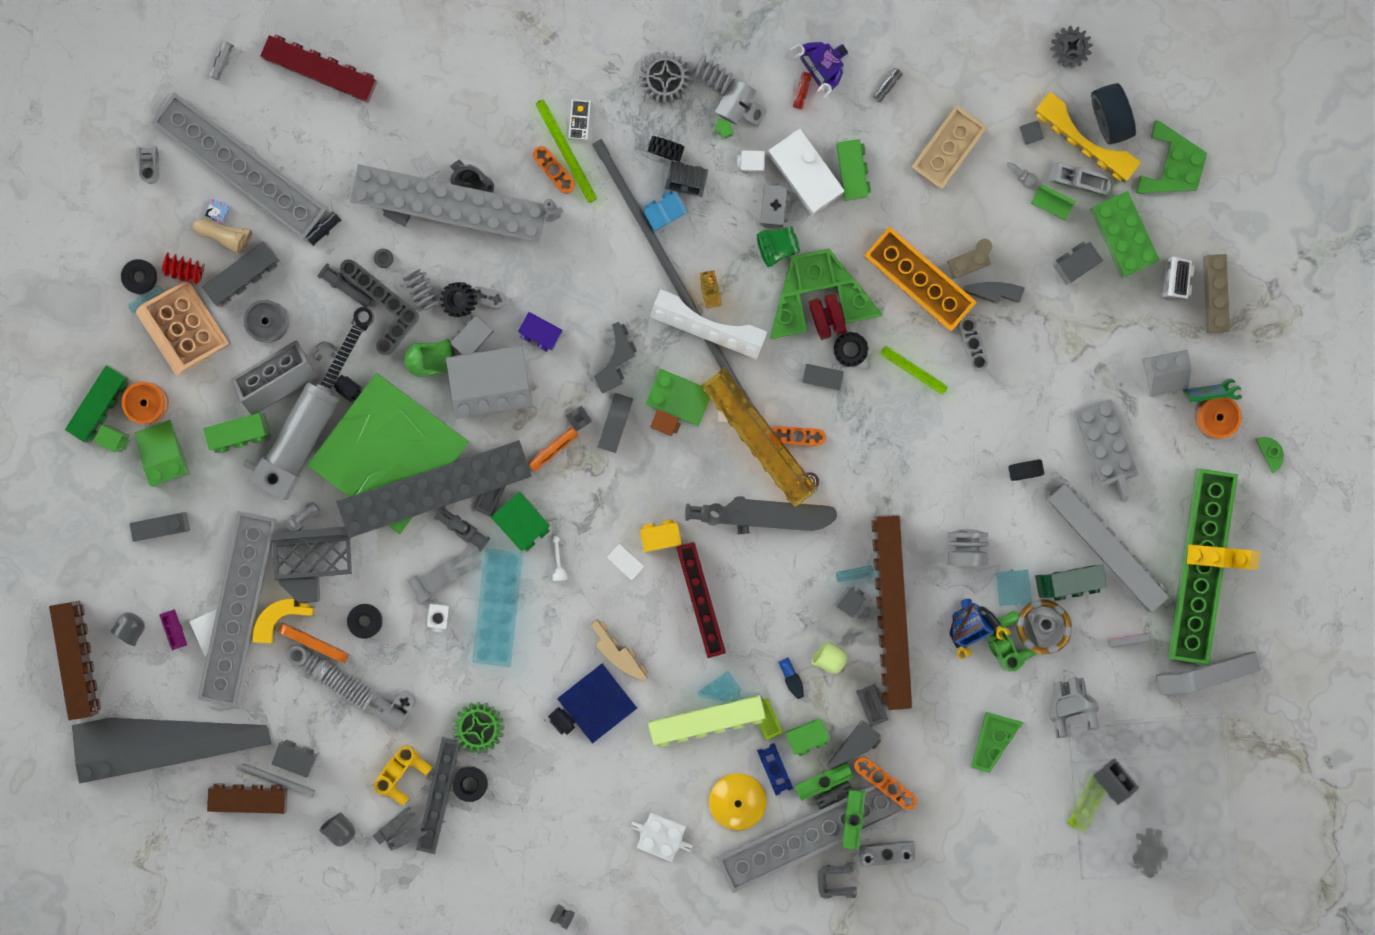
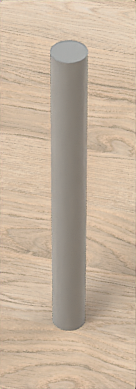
M244 763L240 769L243 772L313 797L315 792L314 789Z

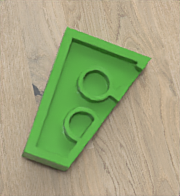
M986 712L971 768L990 773L1024 722Z

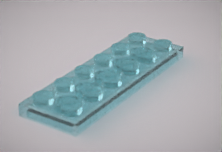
M485 548L472 663L511 667L523 552Z

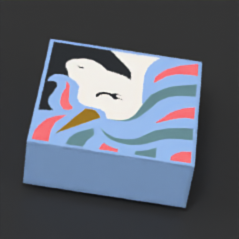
M211 199L204 216L223 224L230 206Z

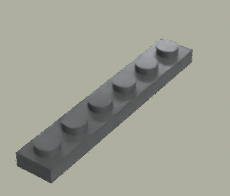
M444 737L441 739L422 824H426L422 829L424 831L429 830V832L418 839L416 848L418 851L431 854L436 853L460 749V744L457 743V740Z

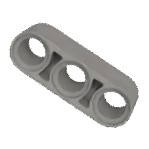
M965 317L958 323V329L969 365L975 371H982L988 366V357L975 319ZM966 320L972 323L970 331L963 329L962 324ZM970 339L977 340L978 347L976 349H971L968 346ZM976 357H981L984 361L981 368L976 367L974 364Z

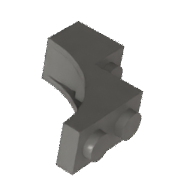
M619 321L612 324L615 333L613 356L608 365L594 376L602 394L623 384L621 380L625 378L620 368L616 370L615 366L634 358V353L637 352L633 341L628 342L626 335L629 333L625 325H620Z

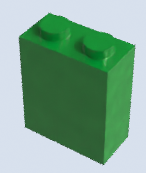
M520 491L491 516L493 521L521 552L524 549L528 552L536 544L534 542L536 538L540 536L542 539L550 532L548 528L551 525Z

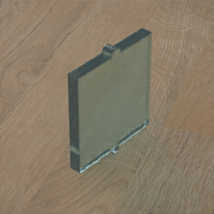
M1011 569L1007 572L996 573L1000 606H1017L1018 604L1032 602L1028 569L1016 571Z

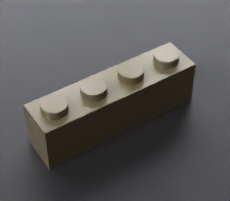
M1227 254L1203 256L1206 333L1230 331Z

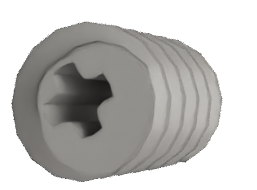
M705 55L698 61L691 74L696 71L695 78L698 79L702 76V83L709 80L708 87L715 84V91L722 88L721 95L723 96L732 82V72L725 75L726 68L719 71L720 64L713 67L712 59L706 63L707 56Z
M418 269L402 279L409 281L406 287L412 288L409 292L410 295L416 294L412 300L413 302L419 301L416 308H423L420 311L422 312L437 305L440 301L433 300L437 294L430 293L433 286H426L430 279H423L427 273L420 272L421 269Z

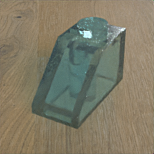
M726 671L700 689L697 694L703 698L725 702L730 699L732 702L740 696L739 692L742 690L731 673Z

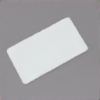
M618 544L607 556L630 580H633L644 568L621 544Z

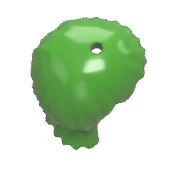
M448 338L437 343L413 344L405 353L406 368L417 377L448 373L446 357L454 356L453 347Z

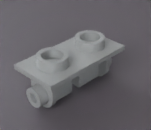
M546 199L543 203L547 212L544 215L545 219L554 221L560 218V213L563 212L562 208H557L552 199Z

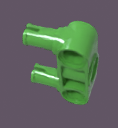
M1014 610L1001 618L997 617V619L1000 621L1002 628H1007L1017 622L1019 615ZM1004 631L1001 632L1005 638L1003 640L997 638L996 632L986 637L992 653L1005 671H1017L1025 664L1026 660L1037 655V653L1032 652L1027 647L1021 651H1016L1011 638ZM1009 658H1013L1014 660V666L1012 668H1010L1007 664Z

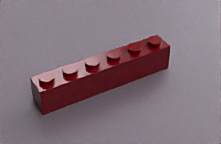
M277 34L274 37L268 36L260 55L262 59L369 103L377 81L373 79L374 75L365 71L363 74L356 72L357 68L348 64L345 67L339 65V61L328 56L327 59L320 57L321 53L310 49V52L303 50L304 46L296 42L289 44L285 42L286 39Z
M695 541L676 546L707 658L726 654Z

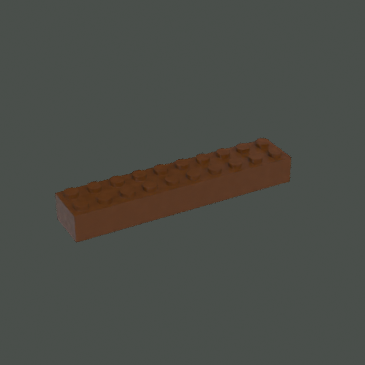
M900 515L874 516V520H871V530L875 532L876 539H872L873 551L877 553V558L873 561L874 570L878 571V578H875V589L879 590V597H876V606L880 609L881 616H877V623L879 629L882 630V635H879L878 638L879 647L883 648V654H880V665L884 667V673H881V683L885 686L886 691L882 693V700L884 706H887L889 710L912 709Z

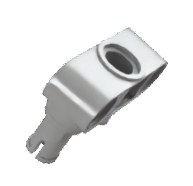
M914 841L859 846L861 866L916 861ZM890 849L893 855L890 858H885L882 855L883 850Z

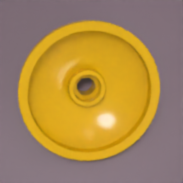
M743 773L728 774L718 780L711 790L709 797L710 811L714 819L727 829L735 831L749 829L756 825L764 815L766 809L765 791L761 784L750 775ZM740 800L742 804L737 807L734 805V802Z

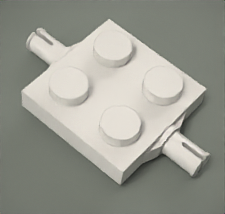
M650 812L648 820L643 825L634 821L631 823L630 829L640 832V839L636 847L640 850L670 862L673 861L675 853L679 848L691 852L693 845L683 841L686 825L654 812Z

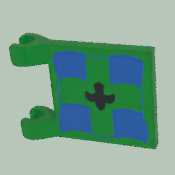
M1227 379L1218 385L1183 389V394L1190 402L1230 397L1236 400L1242 398V395H1234L1236 390H1241L1240 386L1228 388L1230 383H1235L1234 379Z

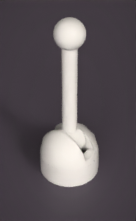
M557 535L552 537V541L555 544L557 568L552 574L553 582L568 580L567 572L561 568L558 546L560 538Z

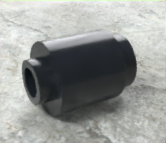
M340 375L333 386L336 389L335 391L349 402L352 400L356 401L362 393L360 391L362 387L344 375Z
M557 707L548 716L549 722L561 735L563 733L568 735L575 729L573 726L575 721L560 707Z

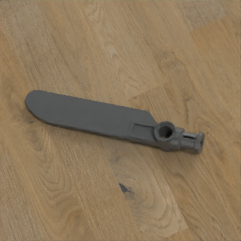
M734 499L726 506L718 503L702 505V507L686 504L685 521H689V519L701 520V522L712 526L728 524L815 531L831 525L837 518V512L831 506L751 499ZM710 512H717L719 514V517H713L710 514Z

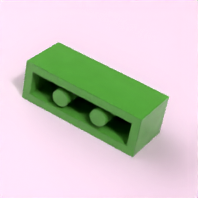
M860 139L837 142L836 147L842 188L844 189V201L867 198L868 193H871L870 182H866L865 174H868L867 162L863 163L862 155H865L864 143L861 144Z

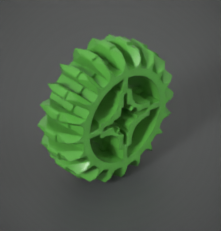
M477 702V708H474V704L470 703V710L466 706L462 707L465 713L463 714L458 711L457 715L461 719H454V722L459 724L452 727L453 730H459V732L454 734V737H461L457 741L458 744L462 741L465 742L462 747L463 749H466L468 745L471 746L469 749L470 753L473 752L474 748H477V754H480L481 748L487 753L488 745L491 749L495 748L492 743L493 741L496 744L500 743V740L496 737H503L504 734L498 731L504 730L505 726L498 723L504 720L503 718H496L500 715L499 711L495 714L492 713L495 709L494 706L488 710V703H485L483 708H481L480 702ZM477 712L488 715L492 720L482 721ZM471 714L472 726L463 729L465 718ZM476 722L479 726H484V729H481V734L478 730H472L476 726ZM494 726L493 736L486 741L485 730ZM475 734L480 743L472 742L466 735Z

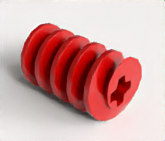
M169 252L166 253L162 264L164 276L168 277L171 273V278L175 279L178 276L180 281L186 278L187 283L193 280L195 285H198L201 281L205 268V263L202 267L199 266V260L193 265L192 259L189 258L186 263L184 256L178 261L177 254H174L171 259Z

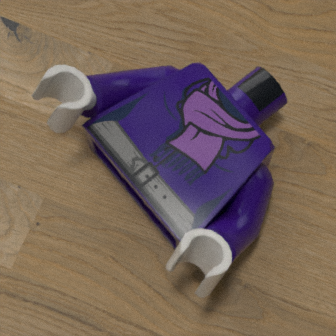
M808 42L803 45L797 44L790 49L791 51L796 50L798 53L794 58L801 56L800 60L819 86L817 91L824 90L826 94L823 97L826 98L839 85L843 75L842 68L844 64L840 59L848 54L845 46L841 44L833 50L829 43Z

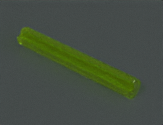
M888 346L882 349L880 353L882 356L943 395L946 392L947 385Z

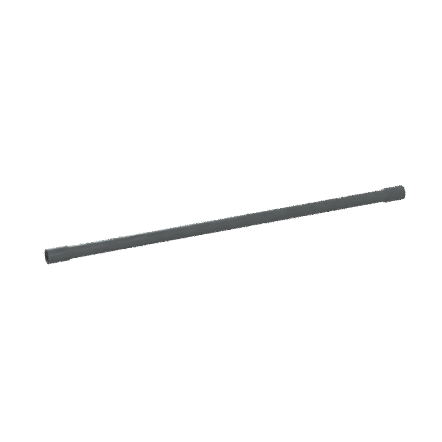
M603 140L596 141L592 144L593 148L604 163L679 297L687 307L701 316L613 162ZM704 339L733 389L743 411L754 406L718 344Z

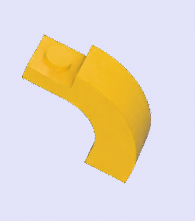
M294 598L283 599L271 604L258 617L253 630L252 642L274 643L275 628L282 617L289 614L313 616L315 615V607H310V603H299V606H296Z

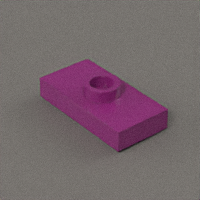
M175 609L159 614L171 650L187 646L183 628Z

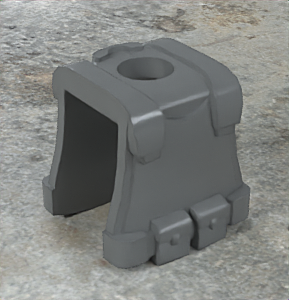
M846 862L842 866L830 867L828 864L818 870V889L822 898L827 899L832 898V896L856 898L857 887L827 889L826 874L854 872L855 862Z

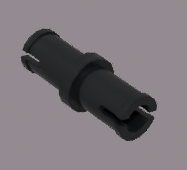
M332 212L322 223L319 222L317 224L318 227L305 238L312 246H315L325 235L328 236L330 234L329 231L342 220L335 212Z

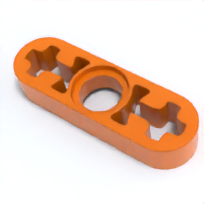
M539 146L535 148L533 158L560 192L564 194L571 193L575 188V183L571 176L546 147ZM546 151L547 153L545 154V157L548 159V161L550 160V158H552L553 161L547 163L546 167H543L542 165L545 164V161L542 158H540L539 160L537 159V152ZM551 165L559 167L560 170L557 175L549 174L548 169ZM563 172L565 173V176H563L562 178L566 182L571 181V183L569 184L571 187L570 189H562V182L560 180H558V182L555 181V179L559 178Z
M777 426L770 432L771 440L778 444L820 446L826 440L824 431L815 428ZM777 429H780L781 433L787 434V429L791 430L789 434L790 442L786 441L787 437H781L780 441H778L777 437H774L773 434L777 432ZM797 430L801 431L804 435L800 442H796L792 438L793 433ZM806 431H810L809 435H815L816 432H819V435L823 437L818 443H815V439H809V443H805L807 438Z

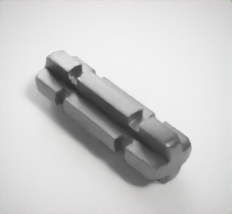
M894 68L891 76L887 77L879 87L880 90H877L873 95V98L878 102H882L886 97L885 94L890 92L897 83L896 80H899L903 73L899 69Z

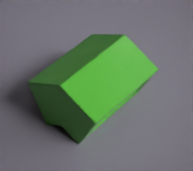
M717 120L715 133L720 134L722 140L734 135L729 121Z

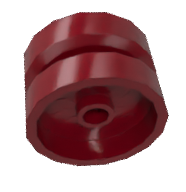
M835 293L825 295L824 303L826 308L823 307L819 298L808 301L821 341L831 337L829 325L832 326L836 335L847 332L844 314Z

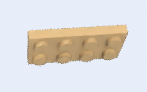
M956 105L911 168L942 190L987 129V126Z

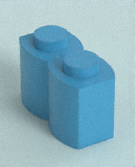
M669 191L661 196L663 200L657 203L654 200L645 205L644 213L654 231L688 213L677 192L672 193V191Z

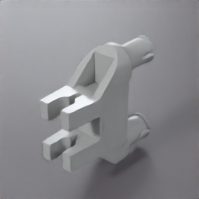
M1073 677L1069 679V682H1055V700L1049 715L1050 720L1054 722L1056 738L1068 737L1065 720L1068 717L1085 714L1087 730L1099 729L1096 713L1099 706L1097 701L1087 693L1084 678Z

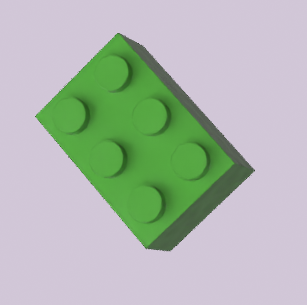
M257 413L203 428L209 451H215V453L229 451L231 446H234V448L248 446L247 442L252 441V443L266 441L267 436H271L265 413Z

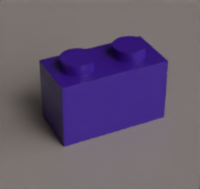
M528 312L518 332L521 334L520 338L529 343L531 340L537 342V347L547 352L548 349L553 351L563 330Z

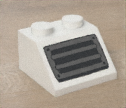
M1178 257L1166 259L1162 291L1163 298L1186 300L1188 296H1191L1192 284H1190V277L1194 275L1192 260Z

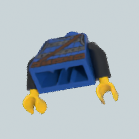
M971 599L962 600V609L952 615L953 622L949 635L955 647L959 649L957 652L959 659L965 658L964 652L966 657H971L972 651L968 646L995 633L994 629L997 630L996 636L998 639H1005L1001 634L1002 631L1007 636L1010 635V630L1002 628L1000 621L991 611L984 606L972 603Z

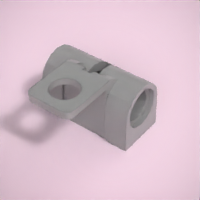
M733 79L717 106L715 113L736 125L744 117L753 125L758 126L766 113V109L752 100L757 92L755 89ZM759 110V116L753 119L754 112Z

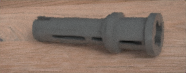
M326 263L317 277L319 279L323 278L331 284L332 288L337 287L367 308L373 298L343 278L344 276L341 272H336L329 267L330 264Z

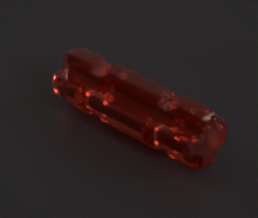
M802 72L801 82H799L795 96L796 99L793 103V107L796 109H803L804 100L809 88L808 82H810L812 77L811 73Z

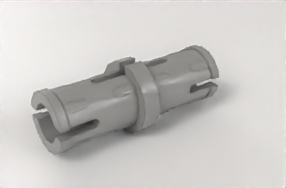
M222 41L217 55L213 58L214 62L207 76L218 81L220 80L225 65L229 63L228 59L234 47L233 44Z

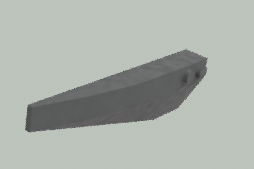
M111 717L72 725L75 766L79 784L271 744L268 725Z

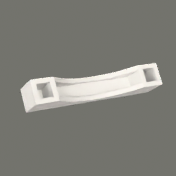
M661 289L650 314V317L756 360L767 335V331L752 325L729 326L705 319L687 307L679 296Z

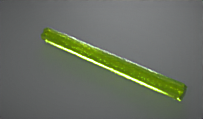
M544 99L539 100L535 105L588 203L597 200V197Z

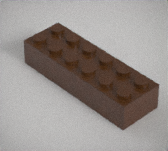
M80 600L51 605L49 609L68 721L92 717L99 714L101 704L99 698L96 699L95 691L98 690V687L92 675L94 664L93 661H90L89 657L91 645L86 639L88 627L83 622V615H85L84 606L80 604Z

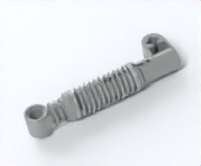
M296 645L288 651L287 658L291 664L299 668L304 667L303 670L307 669V673L312 672L311 675L316 682L322 681L321 685L325 683V687L329 686V690L332 688V692L337 691L336 694L340 693V697L343 695V699L351 700L350 704L354 702V706L358 705V708H362L361 711L371 713L397 731L415 705V697L409 691L401 692L392 704L381 698L377 691L369 690L370 686L366 688V684L362 685V682L359 683V679L355 681V677L351 678L352 675L348 676V672L345 674L344 670L341 672V668L337 669V665L333 668L334 664L327 659L318 660L319 657L315 658V654L310 655L311 652L302 645ZM295 650L302 652L303 657L301 660H296L293 657ZM401 698H409L408 702L410 705L406 704L403 708L408 711L407 714L394 706L395 703L399 706L402 704Z

